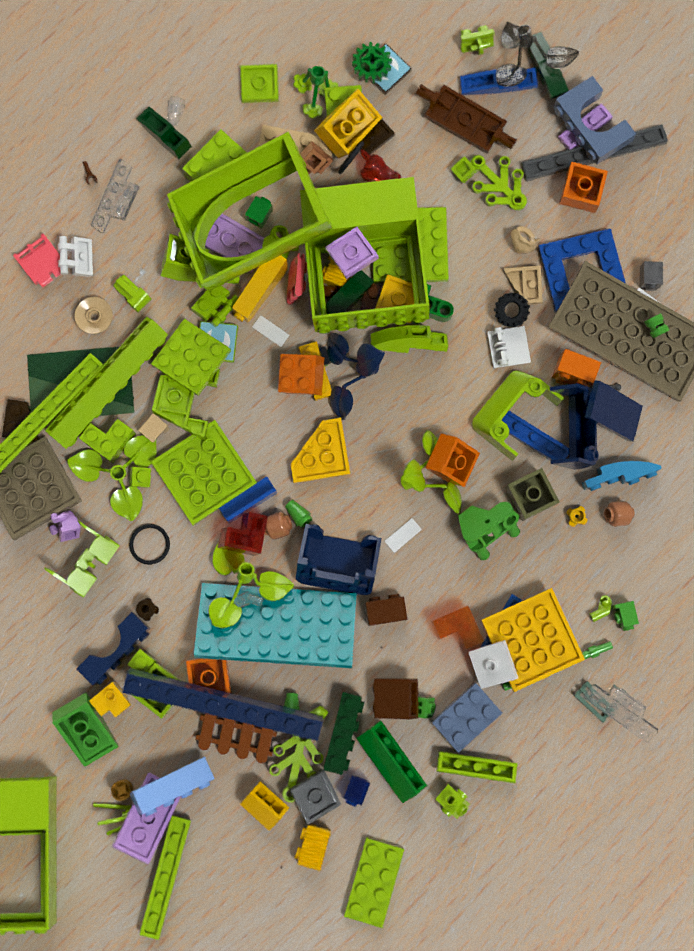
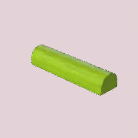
M439 751L436 772L515 784L517 763Z

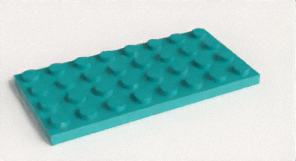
M202 583L194 658L352 669L357 593L292 589L282 599L268 601L260 595V587L241 586L234 604L242 609L239 621L230 627L218 628L212 625L208 614L210 603L220 597L227 598L231 602L237 585Z

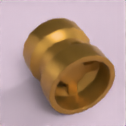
M126 779L115 782L111 788L113 798L118 801L129 798V793L133 791L132 783Z

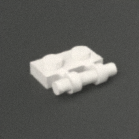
M60 236L58 251H60V260H58L60 274L67 275L68 268H72V275L93 276L92 239L73 237L71 243H67V237ZM67 251L72 252V260H68Z

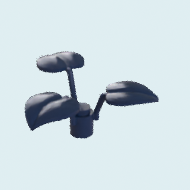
M332 333L327 344V353L331 363L340 365L343 359L357 363L356 371L360 374L359 377L343 384L342 388L335 386L331 392L330 402L332 409L341 420H345L353 406V396L346 387L361 379L377 374L385 352L371 344H362L358 349L357 359L349 358L346 356L349 351L346 339L340 334Z

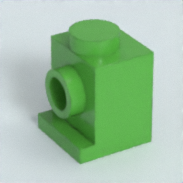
M634 601L611 606V609H616V613H614L616 624H619L623 631L634 629V625L639 624Z

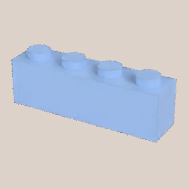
M203 757L129 794L138 814L142 815L145 813L147 817L157 812L156 808L161 805L164 808L175 803L174 799L179 796L183 799L192 795V790L197 787L202 790L210 786L209 781L215 778L206 758Z

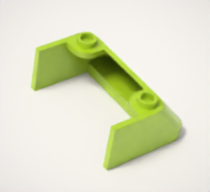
M518 370L510 373L472 421L473 430L511 461L517 457L518 453L504 442L509 435V427L502 421V418L524 392L531 397L543 395L556 406L564 399L560 394L550 391V386L541 379Z

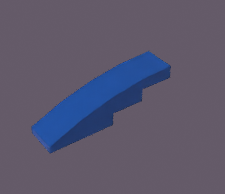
M515 68L499 72L494 69L460 76L462 95L497 94L538 88L536 68L517 71Z

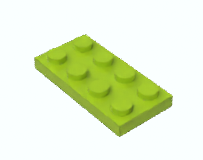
M366 837L344 917L383 928L404 848Z

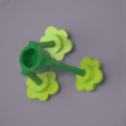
M314 66L312 69L308 68L307 74H296L293 78L295 81L293 86L298 88V91L302 94L306 91H311L312 84L314 85L312 103L303 105V113L310 118L321 116L323 108L316 104L318 87L320 89L319 95L325 98L324 88L339 87L338 83L328 79V71H325L321 66Z

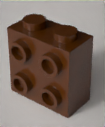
M374 678V718L407 720L418 718V678Z

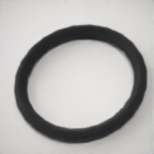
M363 141L356 146L338 170L339 174L346 170L364 146Z
M154 524L143 525L137 528L130 538V552L140 563L147 565L156 564L162 561L169 552L170 540L168 534L160 526ZM147 528L157 529L164 535L166 540L164 553L158 559L152 561L143 560L138 557L133 547L135 536L141 530Z

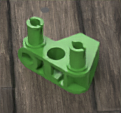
M501 502L490 510L470 506L458 515L463 538L469 549L476 552L480 560L489 558L490 553L486 547L504 533L508 532L510 537H517L520 534V529L517 526L519 514L509 502Z

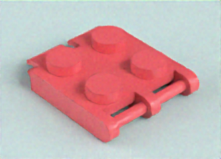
M44 233L34 243H29L27 248L19 254L15 253L13 255L34 284H40L42 288L53 281L50 276L52 273L56 278L61 275L60 267H58L60 254ZM44 240V242L40 244L38 247H36L35 249L33 248ZM29 250L31 251V252H29L27 255H25L23 258L20 259V257H21L22 255H24L25 253H27Z
M298 253L290 263L286 302L289 305L293 304L306 289L304 274L307 272V262H305L304 254L299 257L300 253Z

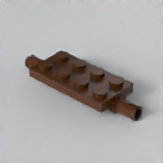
M423 84L417 89L415 95L429 102L430 106L424 116L428 120L487 154L494 143L497 142L512 150L517 139L503 132V128L507 123L505 119L444 84L436 92L423 86Z

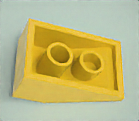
M357 89L329 114L314 132L339 159L348 155L381 120L382 116L362 92Z

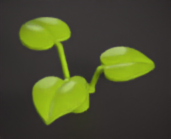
M426 430L423 434L422 443L426 453L431 456L438 439L431 431ZM429 459L422 465H419L416 460H411L401 476L403 488L405 490L413 488L417 492H422L425 488H443L446 502L455 513L460 514L462 500L458 487L451 482H448L447 485L425 484L421 469L427 465Z
M144 435L132 438L124 448V454L131 459L123 466L115 465L111 469L101 468L102 458L94 450H83L68 458L67 462L71 471L83 481H96L99 478V471L110 473L111 477L119 481L122 490L115 491L111 496L110 503L112 509L129 521H133L138 516L143 503L142 494L137 487L125 488L123 479L126 477L125 468L133 461L138 467L151 465V461L156 458L157 454L156 440L152 443Z
M219 541L213 553L214 569L221 575H229L231 572L237 573L238 585L231 602L227 598L220 597L210 603L208 614L214 627L227 628L239 621L242 609L234 604L241 585L250 583L252 579H254L256 585L260 586V595L268 601L282 599L293 589L294 584L285 576L272 571L261 573L258 581L257 574L254 573V566L251 563L245 562L244 555L238 549Z

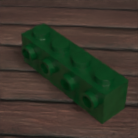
M342 692L323 768L324 771L343 775V771H348L350 760L347 759L348 751H353L355 740H352L353 732L358 731L360 721L356 719L358 712L362 713L365 703L361 701L362 696Z

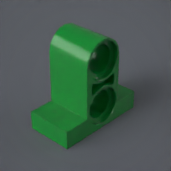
M427 284L428 299L432 306L429 309V318L440 322H448L454 312L453 305L448 301L430 296L429 293L432 285ZM445 308L450 314L442 315L440 310Z

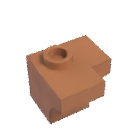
M313 141L300 153L307 165L306 169L309 174L311 172L322 174L333 162V158Z

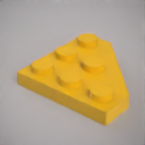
M341 418L323 420L296 458H294L291 463L294 484L350 475Z

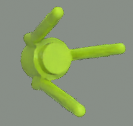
M94 803L93 807L126 810L122 812V817L99 821L97 825L121 821L124 823L132 804ZM122 826L108 831L106 835L119 832Z

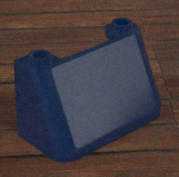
M305 524L297 562L296 580L305 585L357 593L358 595H369L373 589L382 538L368 535L363 537L361 542L324 536V531L320 526Z

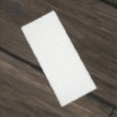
M261 315L252 326L280 347L289 337V334Z
M411 518L386 539L385 543L395 553L422 529Z

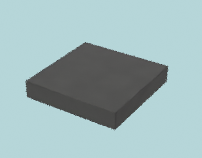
M323 769L289 788L307 825L342 805Z

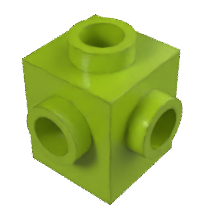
M449 784L436 798L443 806L441 810L449 818L451 815L456 819L459 816L462 817L468 811V806L470 805L465 800L468 796L460 789L455 791Z

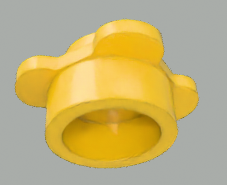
M582 506L576 509L569 508L566 512L569 516V525L571 527H575L577 524L585 525L588 521L585 508Z

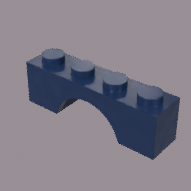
M131 612L118 625L121 639L114 653L107 657L89 655L76 668L92 686L101 685L108 678L106 674L111 669L115 671L122 663L120 660L125 655L128 657L136 649L134 645L138 641L143 642L149 636L148 631L150 628L134 612Z

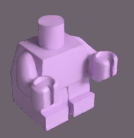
M71 510L60 514H51L52 522L57 523L58 527L51 525L49 530L52 535L59 533L60 542L80 537L81 527L77 517Z

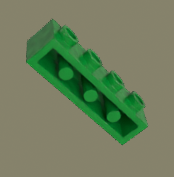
M382 721L377 722L356 738L402 804L418 795L427 786Z

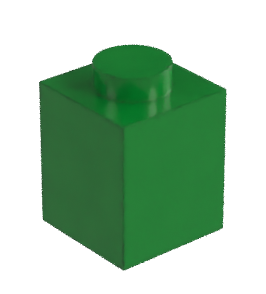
M255 196L245 213L246 221L263 229L273 211L271 202L265 197L259 198Z

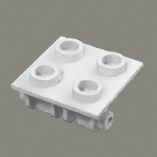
M525 326L508 329L498 327L494 328V331L487 332L493 368L531 363Z

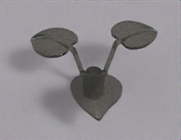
M507 22L502 32V45L509 49L519 47L517 65L506 64L501 66L496 72L497 84L505 87L515 86L524 81L527 76V70L520 67L522 48L531 47L533 42L542 56L547 59V65L555 69L564 68L571 64L579 55V51L569 47L557 46L550 48L546 54L538 43L536 36H532V30L529 25L518 26Z

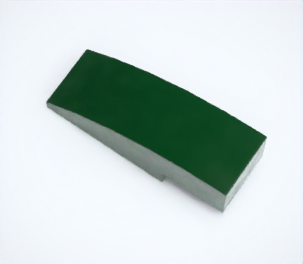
M150 106L136 118L176 158L180 159L192 147L185 136L178 132L169 121Z
M362 270L357 272L327 302V314L343 313L351 310L375 281Z

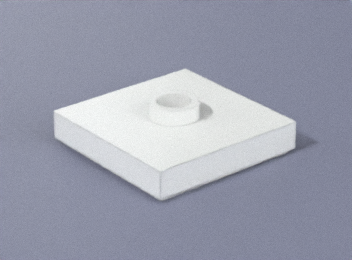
M506 640L468 652L481 689L518 678Z

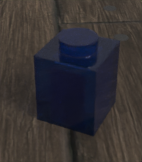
M352 774L343 798L347 799L345 803L357 807V804L362 805L370 786V781Z

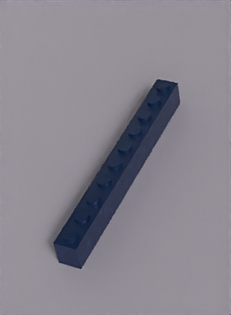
M132 668L127 672L122 693L315 741L319 739L323 724V716Z

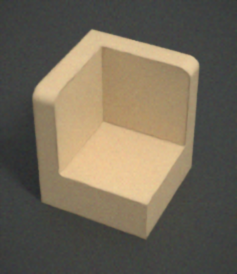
M153 413L138 431L153 443L162 432L166 434L170 428Z

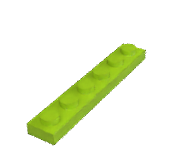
M175 815L171 816L139 935L156 940L160 939L191 824L190 819Z

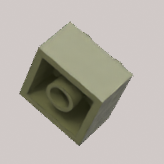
M543 468L505 487L522 521L560 502Z

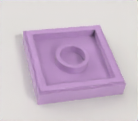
M358 227L325 246V250L346 279L379 259V256Z

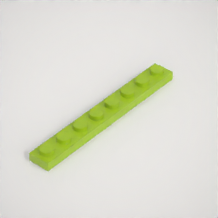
M90 353L0 444V473L72 401L103 366L93 354Z

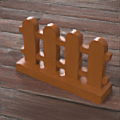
M206 713L205 715L201 714L200 720L203 721L201 734H196L195 738L199 740L198 746L201 750L209 749L211 743L218 744L217 750L222 755L227 754L231 747L237 749V756L240 759L247 758L249 752L256 753L258 763H265L268 756L272 757L273 751L270 750L272 737L277 736L278 731L256 727L251 724L238 723L226 718L221 719ZM215 724L222 725L220 739L212 737ZM234 728L242 729L239 743L232 742ZM253 732L261 734L258 747L250 746Z

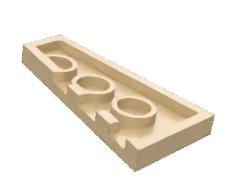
M267 125L262 126L258 147L289 131L298 147L299 153L313 141L331 157L333 155V152L318 135Z

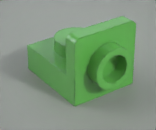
M418 696V717L424 719L431 718L436 709L435 698Z

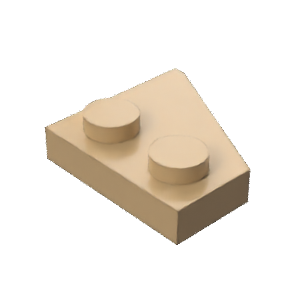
M541 266L504 268L505 274L516 293L524 296L528 301V305L543 304Z

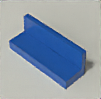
M265 477L219 509L230 524L277 494V490L273 487L268 477Z

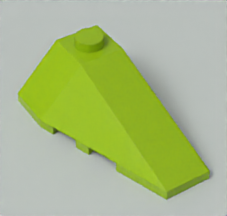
M169 235L160 276L177 281L196 282L195 278L198 276L190 266L192 260L184 250L186 244L177 235ZM240 276L227 283L238 284Z

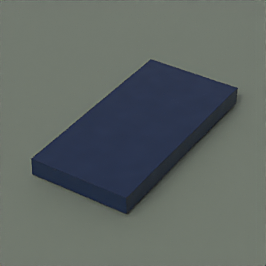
M594 380L585 418L627 441L634 442L643 406L607 384Z

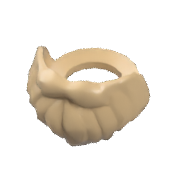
M520 226L511 232L512 243L516 253H529L537 248L540 239H535L534 234L528 228ZM520 232L527 234L530 241L522 237Z

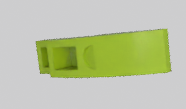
M425 325L397 326L383 329L370 335L371 345L381 351L408 353L410 348L447 352L448 349L447 334L431 332L430 326Z

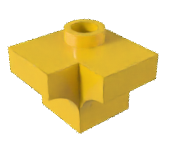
M111 682L89 701L101 716L110 711L115 718L132 705L127 698L128 696L122 693V689L117 682Z

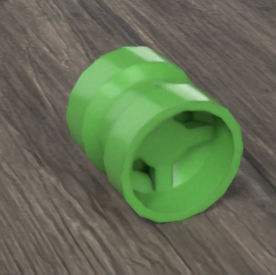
M662 313L644 321L646 327L651 331L652 339L670 330L668 325L663 322L664 317Z

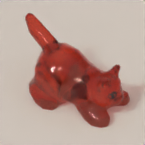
M363 149L360 150L361 156L366 161L360 170V174L365 181L401 178L397 171L392 170L385 164L382 157L376 154L370 155Z

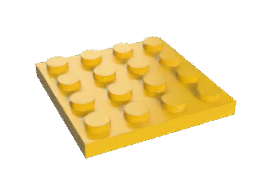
M552 588L481 620L491 644L506 640L518 675L517 679L508 681L513 692L585 660Z

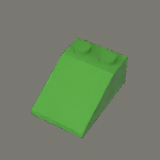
M87 692L52 712L53 725L84 767L118 747L103 717L89 702L91 698Z

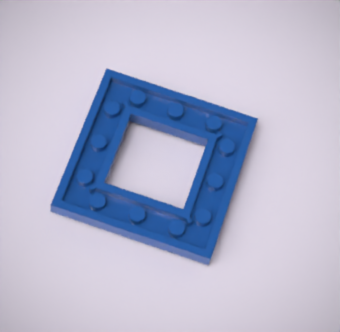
M611 228L538 246L555 313L569 290L562 260L596 252L601 270L626 283Z

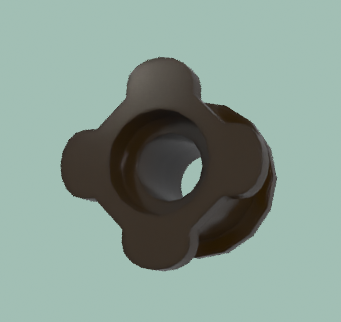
M150 598L141 600L136 606V613L144 621H150L151 617L159 612V607L155 606ZM145 606L149 607V611L147 613L143 611V608Z

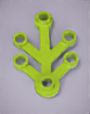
M475 155L472 157L471 163L478 170L477 172L481 171L494 183L483 184L481 181H476L472 187L473 192L476 194L481 192H503L507 196L487 195L485 202L488 206L509 205L511 209L516 211L522 210L526 206L527 198L521 193V180L524 175L521 169H515L512 173L514 192L508 187L509 157L502 156L499 159L500 178L485 164L483 156ZM475 160H480L481 164H476ZM506 160L508 164L503 165L501 161ZM519 173L521 177L517 178L514 174ZM480 185L481 189L477 190L475 186ZM493 198L495 201L491 203L488 199ZM519 198L521 202L516 203L514 199Z
M295 735L282 744H276L273 747V753L281 757L287 749L296 744L295 752L279 763H273L269 766L270 774L278 776L283 769L292 764L288 786L282 791L283 798L290 803L295 801L292 796H287L286 793L289 788L296 785L300 765L307 774V778L311 774L316 773L303 755L304 745L311 753V760L315 764L322 763L324 759L323 755L315 748L311 739L300 738ZM277 747H282L283 749L280 754L275 752ZM316 754L321 756L319 761L314 760ZM274 766L278 767L277 773L271 772Z

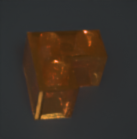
M468 605L431 621L438 639L457 632L464 649L484 642Z

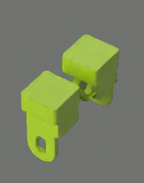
M78 520L82 527L96 535L97 538L92 541L90 548H86L74 565L75 570L65 579L50 568L44 569L70 586L73 592L84 598L97 579L93 573L87 570L88 566L93 569L96 567L92 563L94 558L107 565L120 545L107 536H101Z

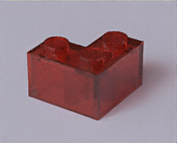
M253 512L243 514L240 529L232 527L221 529L218 548L252 556L261 554L268 516Z

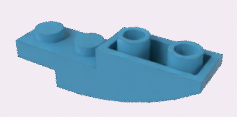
M643 461L612 463L596 469L599 476L582 482L584 490L590 488V491L601 488L602 483L608 482V485L618 482L619 477L622 484L628 482L629 485L640 482L639 478L646 476L648 479L658 475L657 471L662 468L661 465Z

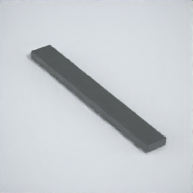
M663 124L636 131V136L631 143L605 160L667 144L668 139ZM583 146L522 162L521 166L527 182L567 171L571 162L583 165H590L595 162L588 158L586 150Z

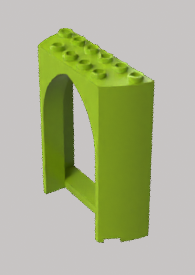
M289 131L167 194L169 199L167 205L175 215L173 221L177 228H180L178 234L182 242L186 244L184 250L187 256L191 257L192 262H190V266L194 273H197L198 277L195 279L200 288L204 287L206 290L211 291L334 229L306 169L307 165L300 155L298 147ZM296 171L298 172L318 220L244 256L220 257L205 251L206 240L211 227L227 208Z

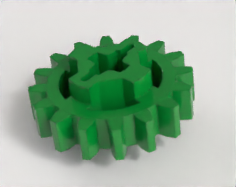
M369 42V46L362 44V50L360 48L356 49L357 54H353L354 61H352V67H355L354 74L359 73L358 79L364 77L365 83L369 79H371L372 83H375V79L381 82L382 76L388 77L387 71H391L392 58H389L390 51L385 52V46L379 48L378 42L375 46H373L372 42Z

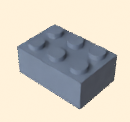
M473 683L438 714L431 723L456 752L459 753L496 720L502 712L478 684Z

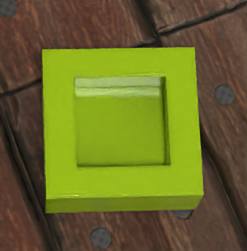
M465 156L451 168L462 183H465L478 171Z
M130 467L129 487L149 488L151 468Z

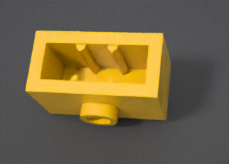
M261 781L240 804L269 831L290 808Z

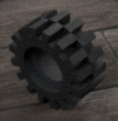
M517 293L503 294L502 297L498 298V302L495 303V317L504 326L517 327L522 325L530 314V305H528L527 299ZM513 302L518 305L519 313L511 318L506 315L505 307Z

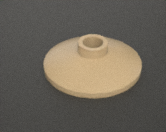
M99 297L84 299L75 310L76 324L82 331L88 334L104 332L110 326L113 319L110 305ZM93 315H98L97 320H92Z

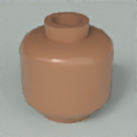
M626 501L611 502L604 510L606 522L614 527L629 525L635 515L634 509Z
M283 512L267 516L265 524L262 525L264 534L269 535L273 540L289 535L290 530L293 528L289 515H285Z

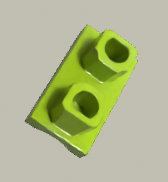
M487 25L480 26L478 32L471 33L469 29L462 30V53L477 50L478 55H483V49L494 46V30L489 29Z

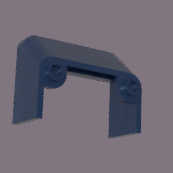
M578 383L550 387V391L569 397V459L551 460V464L573 470L595 465L599 459L597 451V424L585 418L592 388Z

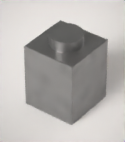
M644 261L640 266V288H645L646 291H656L663 285V262Z

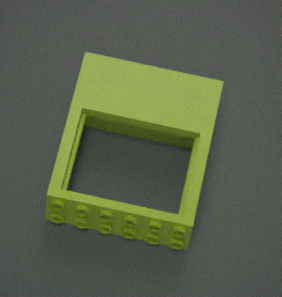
M414 177L315 188L325 213L334 229L305 243L312 320L315 332L325 334L331 330L348 331L349 328L366 329L369 326L375 325L377 327H385L393 323L403 325L411 321L421 323L428 320L429 299ZM300 190L303 227L318 220L306 190ZM356 227L359 228L372 247L407 243L414 304L327 314L321 253H327L325 246Z
M57 777L0 778V836L41 834V912L0 914V935L6 934V931H14V934L17 935L26 934V931L43 934L47 933V930L57 923Z

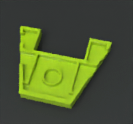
M220 369L216 371L206 386L217 388ZM160 375L152 413L205 440L208 421L189 418L195 394L167 375Z

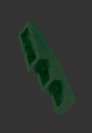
M542 32L524 37L533 66L538 71L542 84L546 86L550 99L562 96L569 90L560 67Z

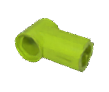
M125 275L120 276L113 285L138 313L152 300L142 288H138Z

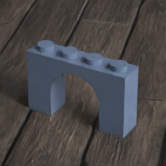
M591 76L557 98L554 104V111L558 117L564 120L567 130L572 131L575 135L577 143L584 147L588 158L597 165L631 143L636 133L626 119L604 132L592 131L584 125L581 119V111L600 99L603 93L602 87Z

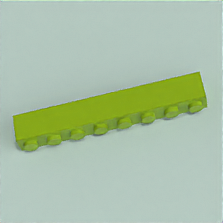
M146 317L47 427L45 432L65 449L73 446L81 432L85 431L94 418L100 416L105 405L114 400L115 394L127 385L129 378L137 374L141 368L140 366L153 356V351L164 344L168 334L153 319Z

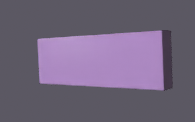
M601 103L581 119L587 128L596 132L612 120L613 116ZM566 130L558 136V139L567 150H571L579 145L572 131Z

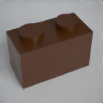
M399 594L388 595V599L381 600L380 597L369 598V602H365L369 626L408 620L405 599L400 597Z

